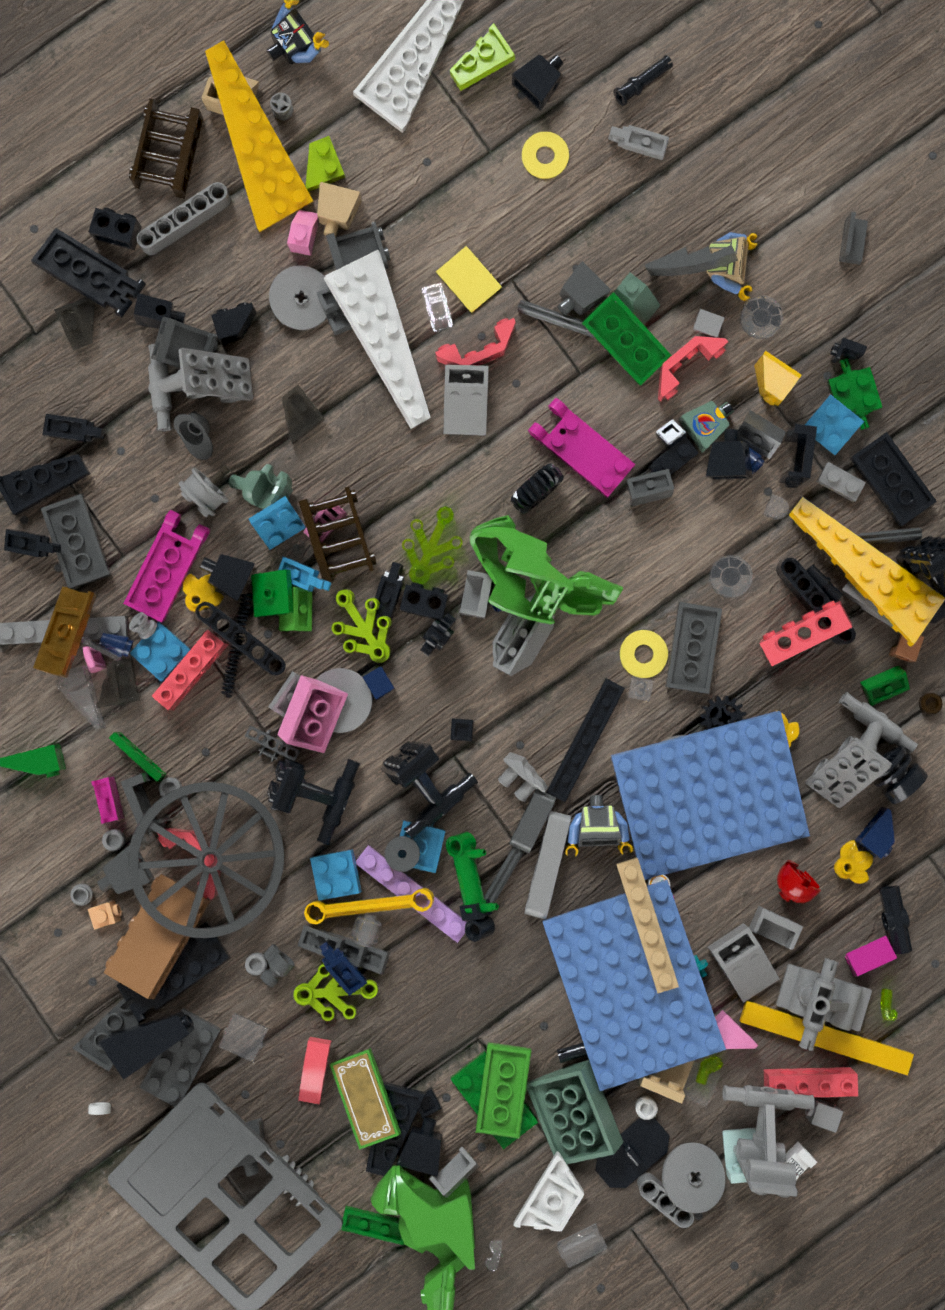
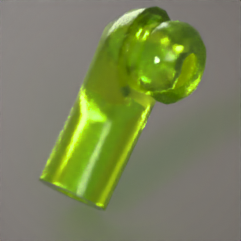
M881 989L880 1007L882 1018L886 1021H895L897 1019V1011L891 1009L893 991Z
M713 1056L703 1060L700 1063L696 1082L706 1085L709 1074L722 1068V1059Z

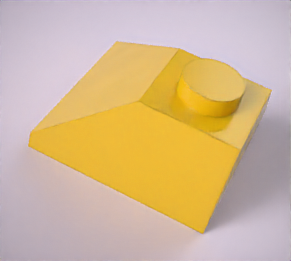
M767 351L762 354L754 365L760 395L770 405L775 404L779 406L802 376Z

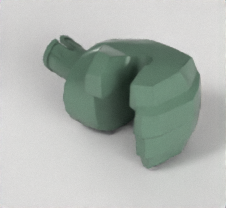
M266 464L261 471H250L246 478L233 474L229 479L230 488L242 490L243 498L248 503L261 509L267 508L284 496L289 500L293 492L292 479L289 475L281 471L276 477L273 473V466L270 464Z

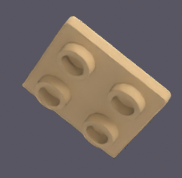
M695 1060L639 1078L640 1086L682 1104L685 1098L683 1088Z

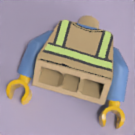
M729 232L716 242L710 243L709 248L714 253L732 245L738 261L716 269L707 270V274L712 279V282L726 291L738 294V297L745 301L750 297L744 294V290L751 292L752 287L747 285L742 288L741 284H744L748 250H753L758 245L751 242L757 238V235L752 233L746 237L745 234Z

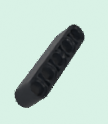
M787 558L779 562L776 567L778 576L808 612L814 610L815 613L823 610L822 606L831 600L803 566L794 558ZM785 563L792 566L791 574L785 572ZM799 580H803L806 583L804 591L798 587ZM813 596H816L820 600V605L818 607H815L812 604L811 600ZM825 617L819 619L818 623L820 626H830ZM853 627L846 630L847 639L845 641L840 638L839 634L830 639L837 645L849 644L854 641L856 631Z
M203 602L196 607L195 615L199 621L270 675H280L284 672L286 664L279 655L209 602ZM202 606H208L211 609V616L209 618L200 616L199 610ZM221 619L226 620L229 624V628L225 632H221L217 628V623ZM237 633L245 635L246 642L243 645L236 644L234 638ZM256 646L261 647L263 650L262 657L258 659L252 655V650ZM274 659L280 663V668L276 672L271 671L269 668L270 662Z

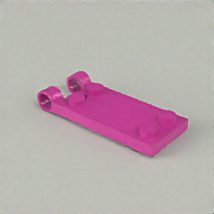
M554 398L548 405V408L562 420L550 434L536 422L528 429V433L608 498L635 466V463L569 410L561 400ZM561 429L565 430L566 433L564 435L560 434L559 431Z
M173 510L167 513L123 603L161 623H164L183 585L184 579L188 575L202 544L210 533V529L201 524L196 527L191 540L174 533L173 531L180 523L181 514ZM180 541L181 546L176 547V542Z

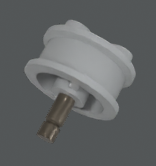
M224 465L220 471L209 479L194 467L191 470L192 474L185 482L181 480L178 483L181 487V495L188 502H195L199 506L197 509L205 517L208 515L214 517L216 515L215 510L222 503L229 501L217 484L231 470L228 466Z

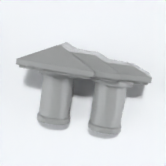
M509 752L503 759L509 766L498 778V781L503 786L508 788L518 775L525 780L514 793L519 800L525 802L535 789H539L542 792L547 790L548 786L545 781L537 774L525 757Z

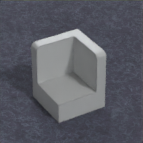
M700 309L693 330L705 334L707 337L717 338L724 317Z

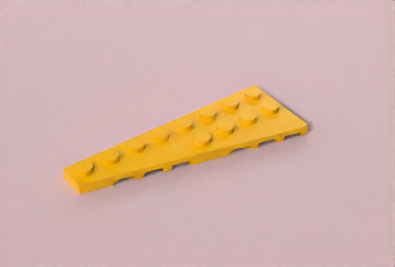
M223 40L207 49L205 53L257 230L260 233L311 204L313 199Z
M802 497L789 516L805 533L807 532L817 542V547L820 550L824 549L832 558L831 562L834 565L837 564L846 573L845 577L865 599L868 598L877 607V612L881 616L884 615L892 623V628L896 632L899 631L908 641L907 645L912 647L944 602L945 597Z

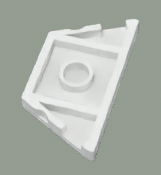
M556 1152L514 1220L513 1226L519 1228L521 1225L534 1226V1229H550L551 1231L561 1232L583 1198L584 1190L559 1152Z

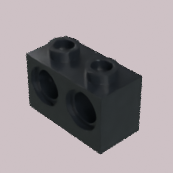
M104 207L103 210L95 208L88 232L94 240L135 250L137 235L141 231L142 226L134 215L124 213V215L117 214L114 210ZM110 221L107 227L102 228L104 222ZM125 227H130L127 233H122Z
M412 582L411 585L406 584L400 611L441 621L448 600V594H444L445 590L432 587V591L423 589L424 585ZM418 593L420 601L417 604H411L408 601L410 594ZM432 598L441 600V606L438 609H432L429 606Z

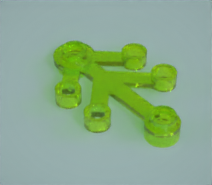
M447 506L441 507L437 511L438 522L429 542L423 531L424 526L421 520L414 519L410 524L423 551L422 559L419 562L414 551V541L412 539H405L402 542V548L407 552L412 565L409 570V577L412 582L424 584L429 580L430 574L443 569H451L454 566V559L451 556H444L441 562L429 565L432 557L452 549L458 550L463 545L461 537L454 536L450 541L437 546L445 525L450 524L454 519L452 509ZM443 511H447L449 513V517L442 518L441 513ZM416 522L421 524V528L418 530L413 528V524ZM455 539L460 540V545L457 547L452 544ZM406 542H411L413 544L411 549H406L404 547ZM450 559L452 561V564L450 566H445L444 560ZM422 570L424 572V575L422 577H417L416 571Z

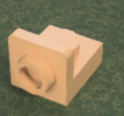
M115 900L88 909L94 930L121 921L122 911Z

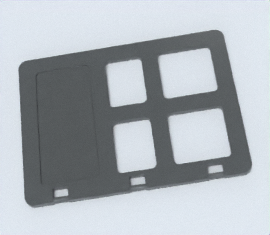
M198 1083L108 1177L109 1184L236 1310H258L343 1225L342 1216L329 1203L327 1204L280 1155H277L205 1083ZM214 1103L225 1111L222 1115L212 1107ZM264 1151L274 1159L271 1163L261 1155ZM250 1154L273 1176V1179L247 1205L241 1206L220 1186V1181L246 1155ZM285 1190L289 1191L321 1223L292 1253H289L256 1221V1218ZM203 1198H209L229 1218L230 1222L203 1248H198L177 1225ZM314 1200L323 1207L320 1212L311 1204ZM241 1233L246 1234L277 1265V1268L249 1295L245 1294L214 1264V1259Z

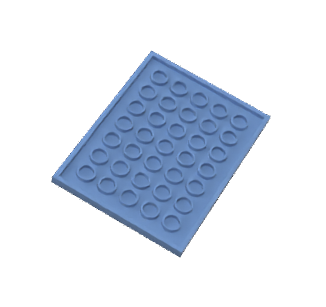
M780 711L610 755L635 855L639 860L645 880L810 836Z
M667 879L647 885V889L679 985L677 988L657 993L626 893L542 921L600 1091L726 1050Z

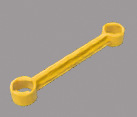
M420 888L411 895L327 905L322 901H314L306 906L304 915L309 923L319 924L329 917L414 908L417 911L423 912L434 904V895L429 889ZM419 892L426 895L428 900H430V904L427 907H419L416 904L415 898ZM313 905L323 912L322 919L315 920L311 917L310 908Z

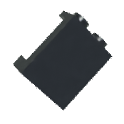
M795 424L785 433L784 441L797 443L794 469L787 472L779 480V483L785 484V487L798 488V486L811 478L817 432L816 426Z

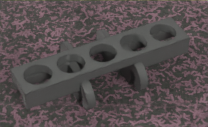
M251 725L249 726L245 737L263 745L262 749L259 748L258 750L260 751L259 756L264 754L270 757L271 762H273L274 759L277 760V754L279 753L294 762L296 761L300 750L287 744L284 740L280 741L270 736L269 734L272 731L270 729L265 733ZM254 730L257 732V736L253 737L249 735V732ZM260 735L265 736L262 741L259 740ZM271 739H274L277 743L274 748H271L268 744ZM284 746H286V751L282 752ZM267 747L275 751L274 754L266 751L265 748ZM290 749L296 752L294 757L288 755Z

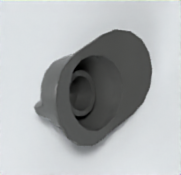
M196 411L188 415L180 414L175 417L174 428L188 451L200 460L210 458L213 453V445L208 436L210 432L208 420Z

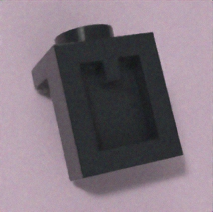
M843 337L832 346L830 355H833L831 362L836 363L840 359L841 354H844V357L851 360L860 359L865 354L867 346Z

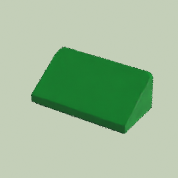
M900 666L893 667L860 682L871 706L910 690L907 674Z

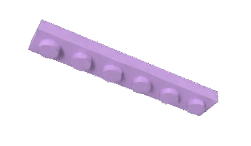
M369 845L356 860V864L396 896L411 895L418 889L423 888L404 872L392 869L387 864L385 857ZM421 892L416 895L415 901L419 907L424 908L430 904V900H428L426 895L421 894ZM435 896L434 904L431 908L423 912L417 911L457 943L465 934V924L467 921H462L461 916Z

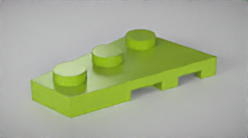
M493 23L489 28V32L483 38L480 37L476 41L475 47L470 52H466L450 69V75L460 91L513 62L515 54Z

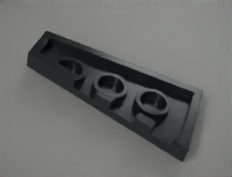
M76 454L51 461V463L32 466V468L26 470L11 472V474L0 476V492L13 515L17 516L91 473L82 457Z
M387 1082L383 1083L401 1134L371 1145L366 1172L385 1176L391 1169L427 1092Z

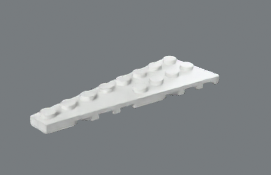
M427 0L353 91L356 98L402 133L410 121L464 0Z
M379 250L325 275L324 280L410 429L429 420L431 417Z

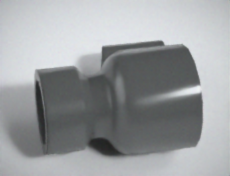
M272 944L264 953L270 969L265 970L260 976L262 981L272 988L278 983L279 977L287 976L295 966L293 960L281 952L275 944Z

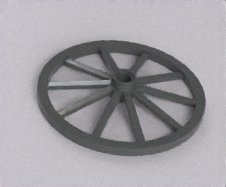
M199 782L185 785L167 793L156 801L139 821L132 836L128 853L130 883L142 908L150 917L166 929L193 938L223 936L235 932L252 922L268 906L276 893L284 865V848L281 834L267 808L250 793L232 785L216 782ZM202 791L221 792L209 847L187 798L188 794ZM228 794L246 802L257 813L216 849ZM180 798L201 851L155 824L152 820L168 804ZM262 818L270 833L273 850L222 855ZM147 828L152 829L196 856V858L138 862L141 841ZM212 854L214 856V863L211 866H206L204 859L207 855ZM274 857L271 877L265 890L222 864L223 862ZM197 865L154 901L150 902L142 887L138 869ZM217 870L261 896L249 911L234 920ZM202 872L186 926L168 919L156 909ZM209 874H211L228 923L211 928H194Z

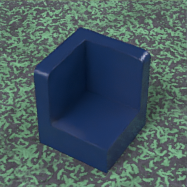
M378 667L363 676L364 681L376 700L395 689L382 667Z

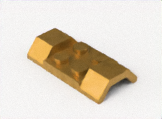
M62 586L35 660L34 669L52 675L68 677L75 658L74 656H76L85 628L87 627L96 599L95 593L88 591V593L78 592Z

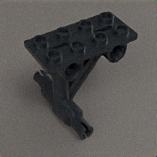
M928 536L921 539L919 545L902 549L901 554L896 556V559L902 562L905 570L912 575L922 571L923 575L928 578L932 589L945 597V538ZM945 600L929 623L935 624L945 618Z
M407 741L399 748L400 752L395 757L391 755L383 761L384 766L381 770L396 786L400 784L406 789L413 783L429 802L419 812L418 818L404 828L408 836L414 839L426 827H432L459 801L461 802L465 797L464 794L477 784L478 781L471 773H468L456 785L451 784L440 793L426 773L439 760V757L433 751V747L426 743L415 741L410 743Z
M284 757V760H279L277 764L275 782L271 781L267 790L270 807L272 810L291 813L297 797L327 805L322 817L324 823L317 841L330 845L334 830L341 824V817L351 791L355 787L354 778L361 763L347 759L343 774L337 778L333 791L306 782V779H304L307 772L304 770L305 766Z

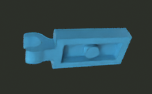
M282 558L278 570H291V583L312 592L314 587L329 591L331 582L318 578L320 571L290 558Z

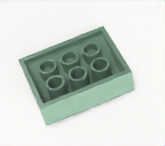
M589 1060L571 1064L527 1082L526 1088L553 1156L556 1152H559L566 1164L613 1155L622 1145V1137L604 1092L599 1090Z

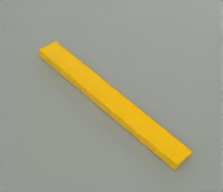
M748 1000L744 1003L739 1020L741 1023L801 1041L805 1028L802 1023L804 1018ZM824 1025L821 1032H818L814 1045L907 1076L914 1056L911 1052Z

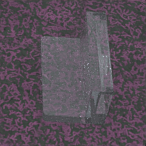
M596 1223L557 1242L558 1252L569 1268L607 1250V1245Z

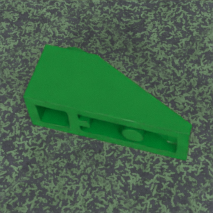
M54 744L0 758V767L35 775L46 774L47 778L60 775L59 771L66 769L61 744Z

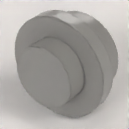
M87 884L76 885L71 890V900L79 906L88 904L93 898L91 887Z

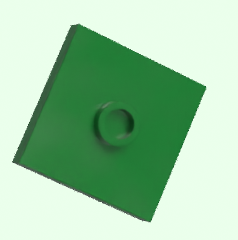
M285 569L251 575L254 617L294 613L291 570Z

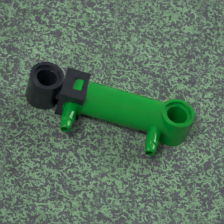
M463 832L449 837L446 841V849L449 855L453 857L463 905L459 906L462 921H468L465 924V933L469 940L476 942L494 933L495 924L488 915H491L492 911L498 910L499 905L497 903H490L489 899H484L475 858L485 856L486 850L475 849V837L469 832Z

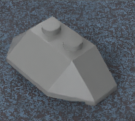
M533 596L527 597L526 599L531 602ZM509 613L492 642L493 666L510 676L530 666L551 633L554 623H541Z

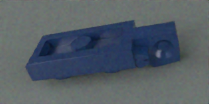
M327 941L319 946L322 955L325 957L322 959L326 970L349 996L367 984L366 978L339 948L333 950Z

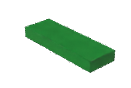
M113 732L109 737L111 741L155 781H162L166 777V773L124 734Z
M350 1206L345 1207L343 1225L340 1230L404 1246L399 1231V1218Z

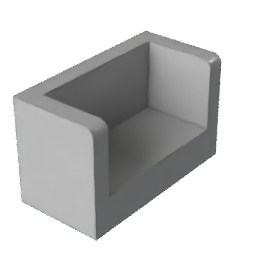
M467 570L459 614L485 619L492 579L488 574Z
M758 906L749 929L755 934L764 936L793 950L803 926Z
M463 1147L438 1173V1176H431L429 1178L446 1198L479 1167L477 1162Z

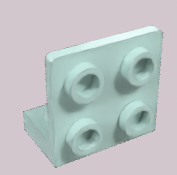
M756 1127L722 1131L726 1175L731 1184L747 1182L733 1148L734 1145H737L739 1138L752 1140Z

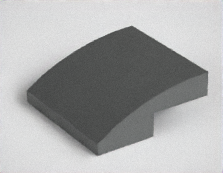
M329 287L316 292L334 335L336 336L352 329Z

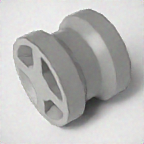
M276 93L272 96L270 106L274 116L278 120H288L293 114L290 97L285 93Z
M143 612L135 615L129 624V629L137 632L139 637L144 640L151 637L157 628V623L152 619L149 620L148 616Z

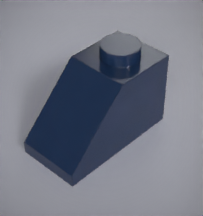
M884 807L879 809L855 839L869 853L880 859L890 854L893 849L891 846L895 842L892 812Z

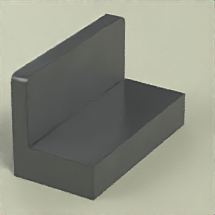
M851 212L844 223L839 262L860 265L863 258L868 221L855 219L856 212Z
M749 410L738 428L737 440L747 443L749 447L770 459L781 444L786 432Z
M669 469L626 480L631 497L629 502L631 507L672 497L674 491Z

